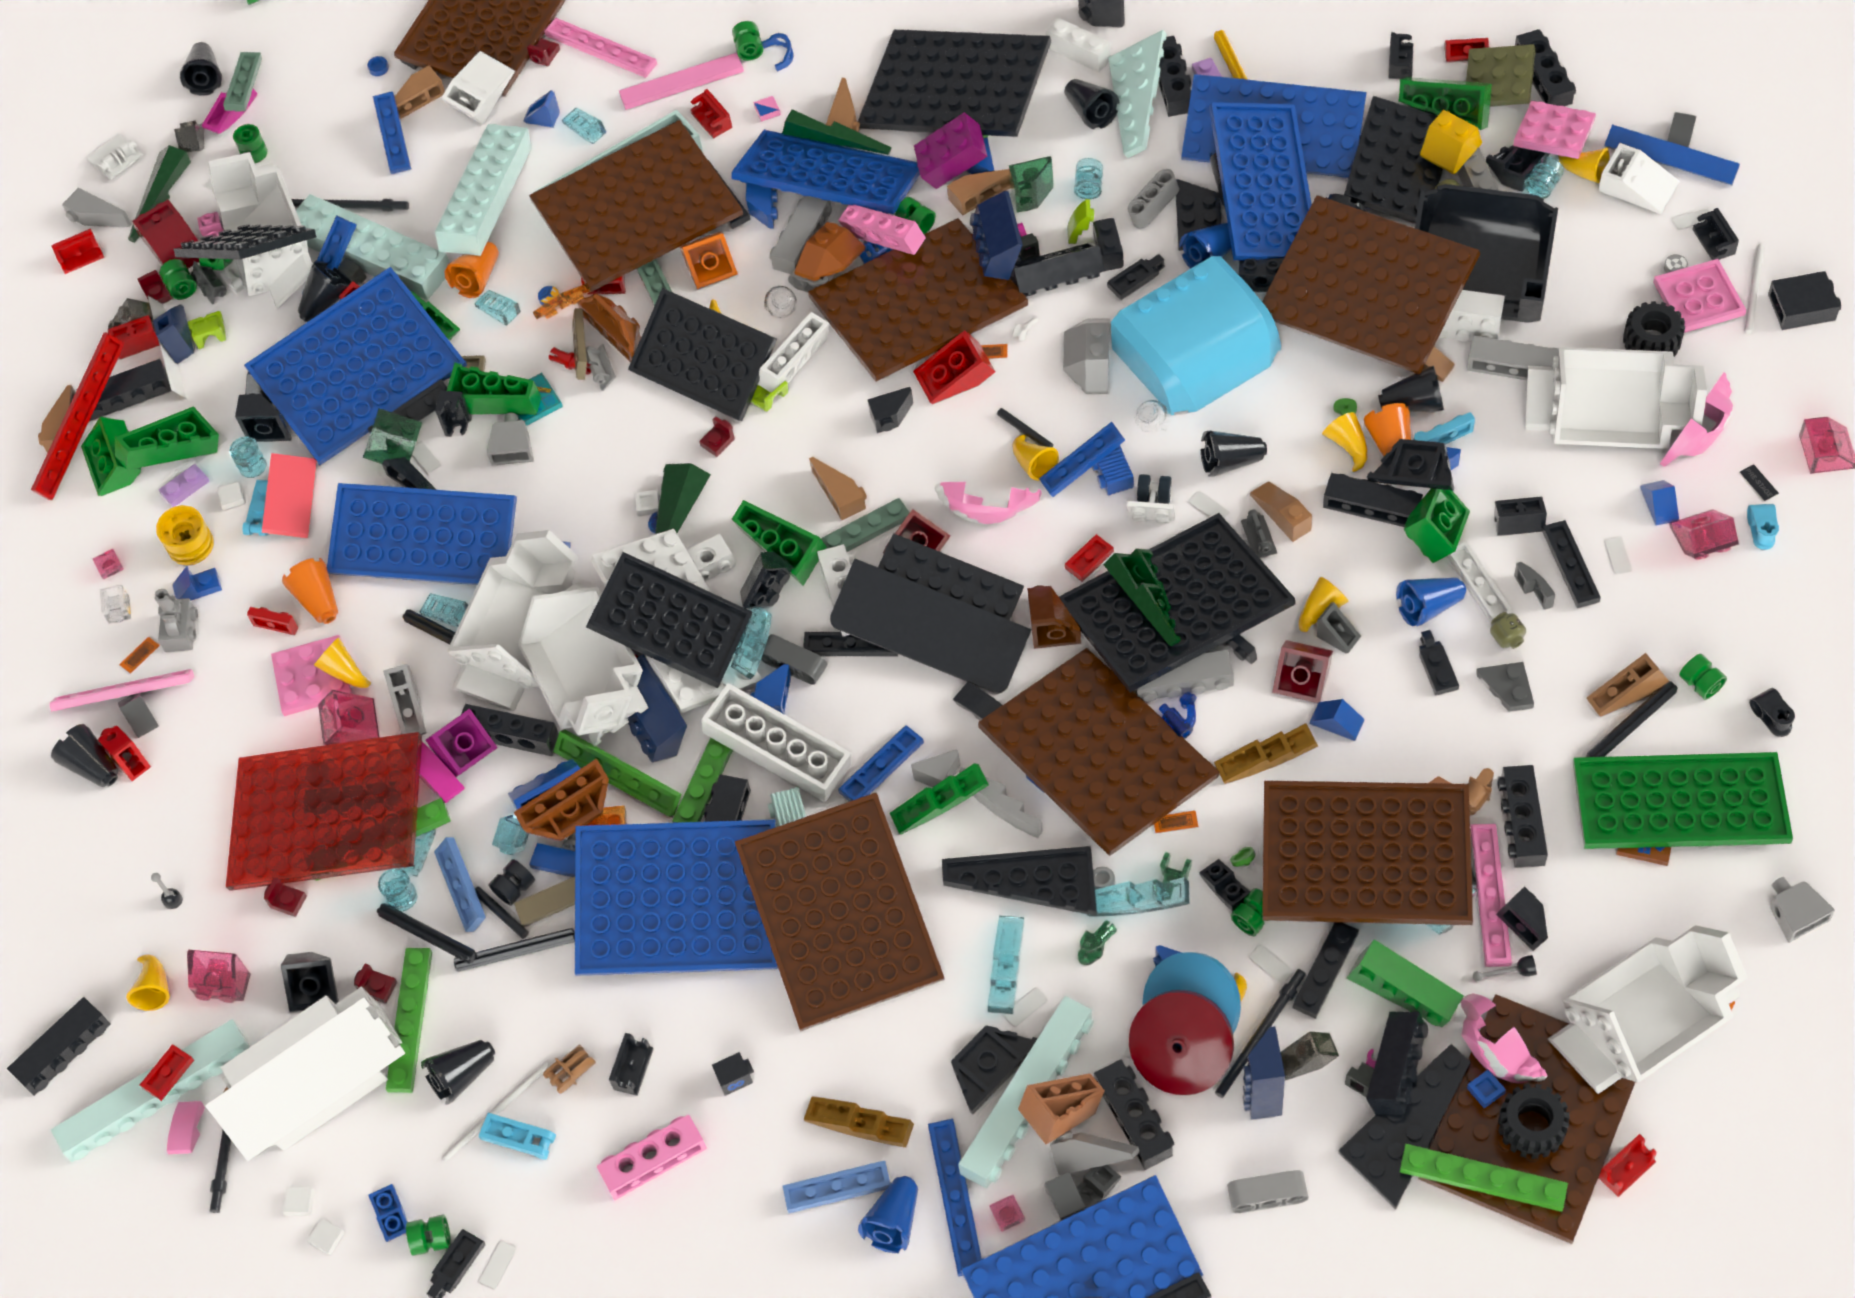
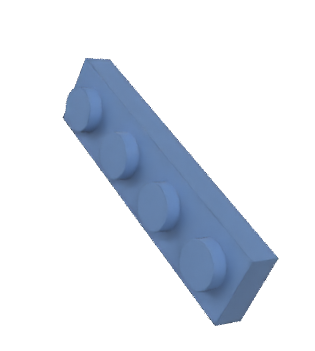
M446 837L434 853L465 932H474L486 916L454 837Z
M884 1160L782 1185L787 1211L790 1214L883 1191L891 1183Z

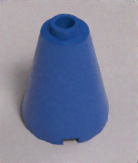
M1227 223L1190 231L1181 237L1179 245L1180 247L1183 246L1184 253L1181 255L1190 269L1211 256H1221L1223 258L1231 250Z
M1457 577L1408 579L1402 581L1396 589V600L1400 599L1402 606L1398 607L1399 612L1408 625L1421 626L1462 601L1466 594V586Z
M908 1176L896 1177L858 1225L860 1236L864 1240L866 1236L873 1241L871 1246L876 1249L894 1254L899 1253L901 1249L907 1250L919 1190L912 1178Z

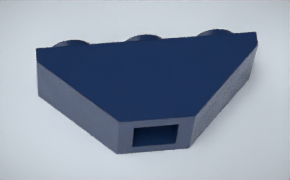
M182 304L169 309L153 320L157 338L175 363L179 364L194 353L187 318Z

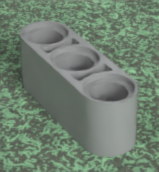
M1171 169L1160 170L1129 203L1127 210L1136 228L1147 227L1179 192L1177 180Z
M1301 1170L1243 1178L1227 1184L1231 1208L1234 1213H1246L1294 1205L1309 1199L1304 1173Z

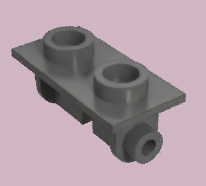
M194 261L191 275L201 289L202 294L214 304L215 297H224L227 294V288L220 279H217V275L211 267L199 266Z
M1256 509L1250 510L1247 519L1241 520L1250 548L1259 558L1277 554L1264 515H1261Z

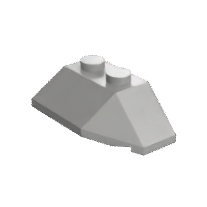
M1110 318L1086 319L1064 331L1063 371L1081 387L1085 394H1109Z

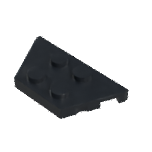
M1176 179L1179 186V192L1176 195L1178 251H1182L1183 246L1180 247L1179 243L1184 234L1221 224L1219 192Z
M1399 439L1392 447V450L1380 460L1382 464L1375 472L1372 473L1370 471L1367 474L1368 481L1374 483L1452 491L1455 488L1447 448L1444 443Z
M985 1025L951 1060L952 1068L971 1114H974L1023 1063L1038 1038L1032 1037L1030 1039L1018 1036L1016 1032L1001 1031L996 1027Z

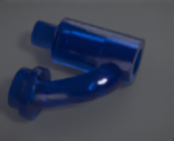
M1186 692L1179 699L1181 707L1183 709L1187 708L1186 719L1174 707L1170 708L1166 703L1159 707V711L1163 714V720L1179 737L1184 739L1193 732L1196 722L1194 702L1197 696L1191 694V692Z

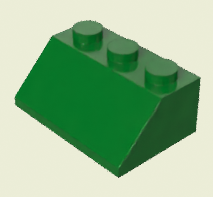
M99 417L81 445L98 496H104L131 485L141 473V468L126 470L115 457V437L129 432L124 420Z

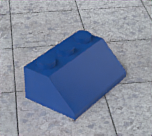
M571 759L558 764L556 768L546 773L537 775L532 781L515 787L513 791L508 793L514 808L518 810L580 770V767Z

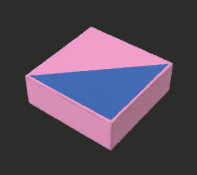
M773 96L753 102L761 122L781 115Z

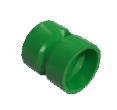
M752 21L737 23L732 29V36L738 57L745 61L759 58L763 53V44L758 26Z
M244 124L234 131L233 140L240 154L250 152L254 164L261 162L267 156L268 150L257 126Z
M912 197L902 200L895 212L897 217L915 221L923 234L930 231L936 219V213L933 210L922 206L920 202Z
M173 259L161 266L159 275L172 298L183 300L195 293L197 284L192 275H190V271L184 261Z
M1702 653L1690 659L1679 673V677L1689 686L1695 685L1694 691L1704 700L1710 699L1719 692L1728 679L1721 670L1716 667L1712 668V662Z
M1253 888L1244 898V904L1241 903L1230 914L1233 923L1245 934L1255 937L1265 925V922L1262 921L1263 891L1257 888Z
M444 1214L429 1217L427 1222L419 1219L406 1223L407 1242L412 1256L426 1254L430 1248L434 1251H440L450 1247V1229ZM429 1231H432L433 1239H430Z

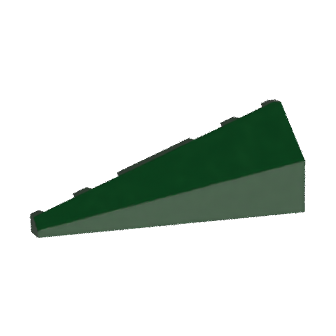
M793 109L787 116L782 131L784 135L889 155L892 147L834 121L830 127Z
M169 145L159 152L135 219L140 214L153 209L157 204L170 199L168 191L191 163L186 151ZM132 225L128 240L135 243L140 236L134 225Z
M692 463L665 465L655 535L674 529L678 534L710 478V473Z
M1136 548L1131 554L1114 553L1103 564L1169 646L1179 643L1181 638L1176 636L1173 628L1176 623L1174 619L1169 617L1168 612L1171 608L1163 584L1156 577L1158 568L1156 565H1152L1150 559L1153 556L1152 551Z

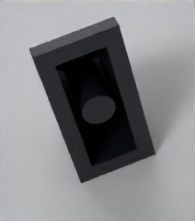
M911 387L867 399L869 413L876 432H887L900 426L914 403Z
M1524 886L1496 915L1534 951L1548 939L1544 906Z

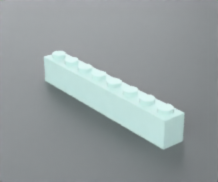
M1064 996L959 1163L960 1175L988 1189L991 1182L996 1183L1001 1175V1166L1004 1161H1009L1012 1158L1016 1149L1014 1145L1018 1139L1022 1140L1029 1129L1028 1121L1018 1110L1027 1085L1056 1080L1058 1075L1062 1076L1064 1074L1070 1055L1077 1053L1081 1045L1080 1039L1084 1033L1088 1034L1093 1027L1092 1009Z
M231 1019L182 1049V1051L192 1056L194 1062L162 1101L140 1087V1083L153 1069L152 1067L50 1130L62 1153L71 1162L80 1160L96 1147L107 1144L117 1134L130 1130L135 1123L154 1115L161 1107L177 1101L181 1095L189 1090L198 1088L202 1082L210 1077L221 1074L223 1072L221 1066L248 1049L250 1045L238 1025Z

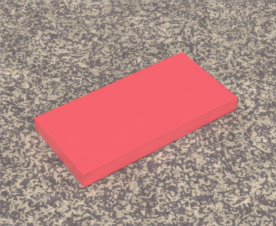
M271 453L262 533L308 538L317 463L315 458Z

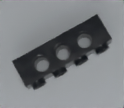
M1540 29L1517 35L1515 46L1531 44L1535 46L1532 83L1542 101L1546 104L1557 106L1573 104L1574 94H1576L1575 84L1570 82L1565 67L1559 63L1558 55L1551 49L1548 37L1544 36Z
M1168 36L1162 45L1164 54L1159 62L1161 70L1158 84L1167 115L1171 117L1188 113L1192 83L1190 75H1186V60L1181 59V44H1177L1175 36Z
M1250 258L1245 261H1239L1238 275L1254 292H1267L1284 259L1268 258L1255 260Z
M470 704L464 705L461 714L470 709L496 745L553 756L559 735L554 722Z
M1534 766L1503 767L1501 776L1497 777L1498 791H1503L1504 799H1501L1502 814L1507 816V821H1504L1505 836H1510L1511 844H1508L1509 859H1513L1514 868L1545 866L1548 852ZM1513 792H1520L1523 795L1517 796L1514 795ZM1523 814L1527 818H1519L1516 815ZM1520 837H1528L1530 841H1523Z
M1120 1059L1094 1072V1078L1105 1090L1103 1098L1129 1144L1138 1146L1140 1152L1136 1156L1144 1170L1172 1157V1146L1175 1145L1174 1140L1168 1131L1164 1132L1160 1124L1162 1121L1156 1109H1150L1147 1103L1149 1098L1144 1088H1138L1135 1083L1136 1075L1130 1065L1126 1066L1123 1060ZM1119 1088H1127L1129 1090L1125 1095L1118 1094L1116 1091ZM1134 1109L1140 1110L1142 1114L1140 1116L1133 1117L1129 1114V1112ZM1147 1131L1155 1134L1151 1139H1145L1141 1135Z

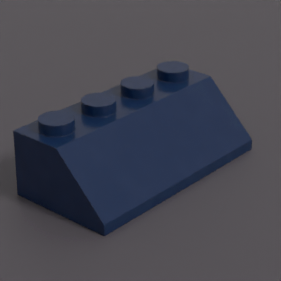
M1003 191L978 204L975 213H972L969 223L973 229V239L976 241V252L979 254V265L982 267L983 275L1009 280L1023 244L1009 191Z
M640 655L636 659L643 672L637 687L648 709L642 713L635 712L627 719L632 735L636 736L643 753L653 763L677 756L688 725L646 657Z
M1273 1026L1267 1030L1248 1055V1065L1243 1066L1244 1111H1249L1251 1120L1282 1116L1285 1073L1276 1026Z

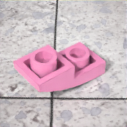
M218 212L206 213L197 218L202 237L207 235L219 236L218 232L224 231Z
M202 1101L178 1102L168 1135V1154L193 1152L200 1136L197 1125L205 1109Z

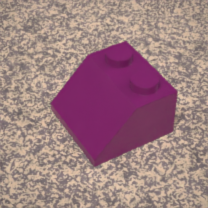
M470 709L425 740L435 755L455 777L498 748Z

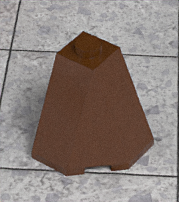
M1037 585L1033 588H1027L1034 649L1081 644L1080 627L1052 586Z

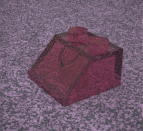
M1828 416L1804 419L1799 438L1810 474L1855 469V453L1846 426Z
M1714 509L1669 523L1670 529L1684 554L1695 560L1705 559L1713 552H1727L1731 550L1732 546L1739 544L1734 518Z
M331 690L318 704L323 745L348 748L377 741L380 738L374 698Z
M188 949V987L197 999L209 1001L211 998L220 999L226 1003L244 1001L251 973L237 954Z

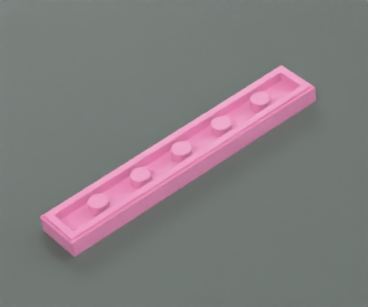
M555 18L545 30V36L645 78L657 65V60L653 57L558 18Z
M736 52L619 90V94L625 110L744 72Z
M187 669L58 696L49 705L51 712L186 684L193 680L194 673L193 669Z
M1471 824L1470 834L1485 967L1511 966L1512 958L1508 926L1496 915L1505 905L1496 824Z

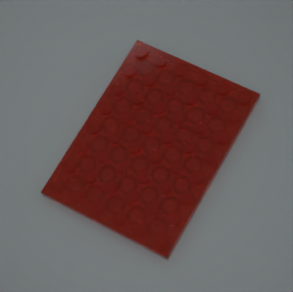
M419 732L239 757L225 887L229 891L268 886L274 878L280 879L282 884L414 866L422 735Z

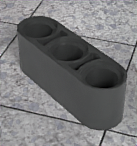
M774 634L768 636L757 653L758 658L762 662L776 669L784 664L789 665L791 676L811 685L816 684L828 666L827 661L820 655Z

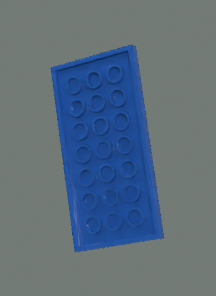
M1194 74L1181 159L1210 163V154L1212 153L1213 155L1216 149L1209 110L1211 102L1295 104L1306 173L1349 178L1360 141L1367 92Z
M1211 102L1209 110L1233 260L1245 261L1250 258L1255 260L1268 258L1284 259L1312 205L1295 104Z
M765 129L731 172L732 179L742 183H752L761 187H770L783 192L816 197L824 201H834L843 205H857L893 215L920 176L918 163L915 161L784 135Z
M338 483L327 561L328 574L478 585L489 559L506 556L511 547L517 497L506 494Z
M1156 1175L960 1269L973 1298H1147L1197 1272L1203 1276L1201 1268Z

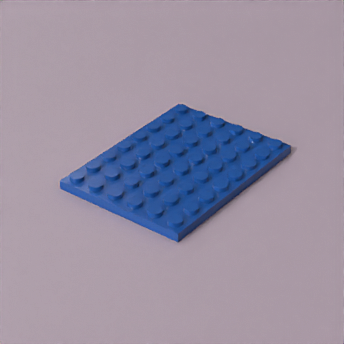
M389 267L244 364V366L317 463L322 465L369 433L368 427L439 380L445 381L451 376L454 362L462 364L463 367L467 366V364L394 270Z
M775 819L576 826L575 975L778 969L735 845V841L775 828Z

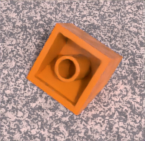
M717 232L680 246L687 269L697 289L738 274L722 232Z

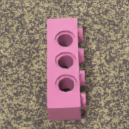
M848 205L838 219L842 227L847 228L857 239L915 255L926 239L915 221L857 205Z
M688 1114L685 1117L675 1118L669 1126L663 1129L652 1131L642 1141L627 1145L624 1151L617 1155L607 1156L596 1167L615 1201L701 1153L707 1147ZM672 1139H680L675 1146L668 1145ZM649 1152H657L653 1158L645 1159ZM628 1164L633 1165L630 1171L622 1172L624 1166Z

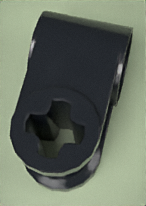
M1769 688L1749 700L1754 714L1763 721L1772 734L1778 737H1785L1791 733L1795 712L1775 688Z

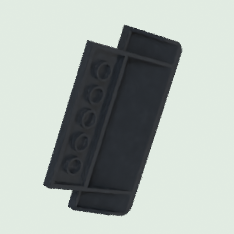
M894 533L878 567L856 558L854 559L830 615V623L837 630L994 693H1002L1008 688L1032 630L1010 621L1023 592L1024 585Z

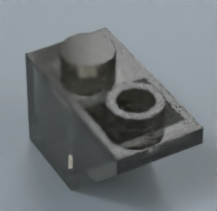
M196 120L179 123L180 127L174 129L179 149L187 153L205 149L202 123L197 124Z
M126 298L122 306L118 308L113 320L109 322L108 329L147 315L150 316L153 322L150 303Z
M1309 1031L1281 1051L1285 1080L1322 1069L1339 1057L1330 1033Z

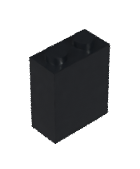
M1826 271L1771 281L1768 297L1782 330L1836 321L1838 312L1842 307L1839 297H1836L1833 281L1828 278Z

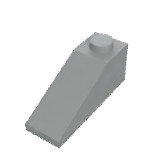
M79 187L62 204L66 211V217L74 223L78 222L84 226L130 227L132 225L124 210Z
M404 664L383 670L402 738L406 739L426 733L410 665Z
M1072 1131L1064 1133L1050 1144L1058 1175L1131 1160L1140 1152L1138 1146L1082 1132L1072 1134Z

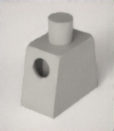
M507 413L504 416V422H497L492 425L487 447V455L491 466L534 462L525 421L518 420V416L515 413Z
M1780 877L1771 884L1777 895L1773 898L1770 908L1789 943L1831 920L1835 909L1807 882L1802 881L1792 887L1785 877Z

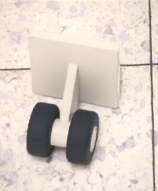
M1140 474L1137 485L1138 502L1127 501L1128 517L1137 522L1153 519L1157 523L1167 524L1170 521H1175L1174 505L1169 504L1172 478L1170 476H1160L1159 482H1151L1150 475Z

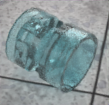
M1552 157L1540 158L1533 171L1525 180L1526 190L1528 193L1538 195L1542 199L1548 198L1564 175V167L1558 160Z
M1084 158L1077 162L1074 180V193L1077 197L1092 200L1101 195L1104 167L1100 161L1093 158Z
M241 437L231 444L229 449L230 456L243 477L255 478L265 471L267 462L256 440L251 437Z
M392 868L385 871L379 877L378 889L388 905L401 912L413 907L417 901L418 894L406 871Z

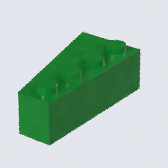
M1406 77L1400 80L1398 102L1424 111L1427 110L1435 113V115H1439L1443 110H1446L1478 127V130L1488 128L1492 84Z
M454 362L447 391L462 392L470 414L506 415L507 413H515L516 415H537L541 395L534 380L512 375L507 377L501 376L498 372L490 371L488 373L480 371L477 367L471 366L466 368L462 364Z
M193 406L115 437V457L126 470H132L218 453L219 434Z
M745 500L742 501L732 517L736 526L764 552L774 551L793 566L790 575L802 586L805 585L819 561L817 551L827 548L819 536Z
M1375 939L1360 953L1346 979L1410 1012H1419L1428 1023L1440 1026L1441 1028L1451 1020L1464 997L1458 991Z

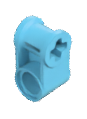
M1748 505L1747 520L1754 545L1761 550L1771 549L1775 544V536L1779 532L1775 505Z

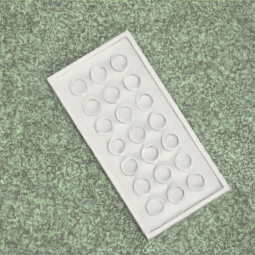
M674 529L594 554L591 557V562L605 586L622 552H625L711 592ZM740 641L718 688L646 656L680 714L714 702L727 683L744 691L755 687L756 683L762 680Z

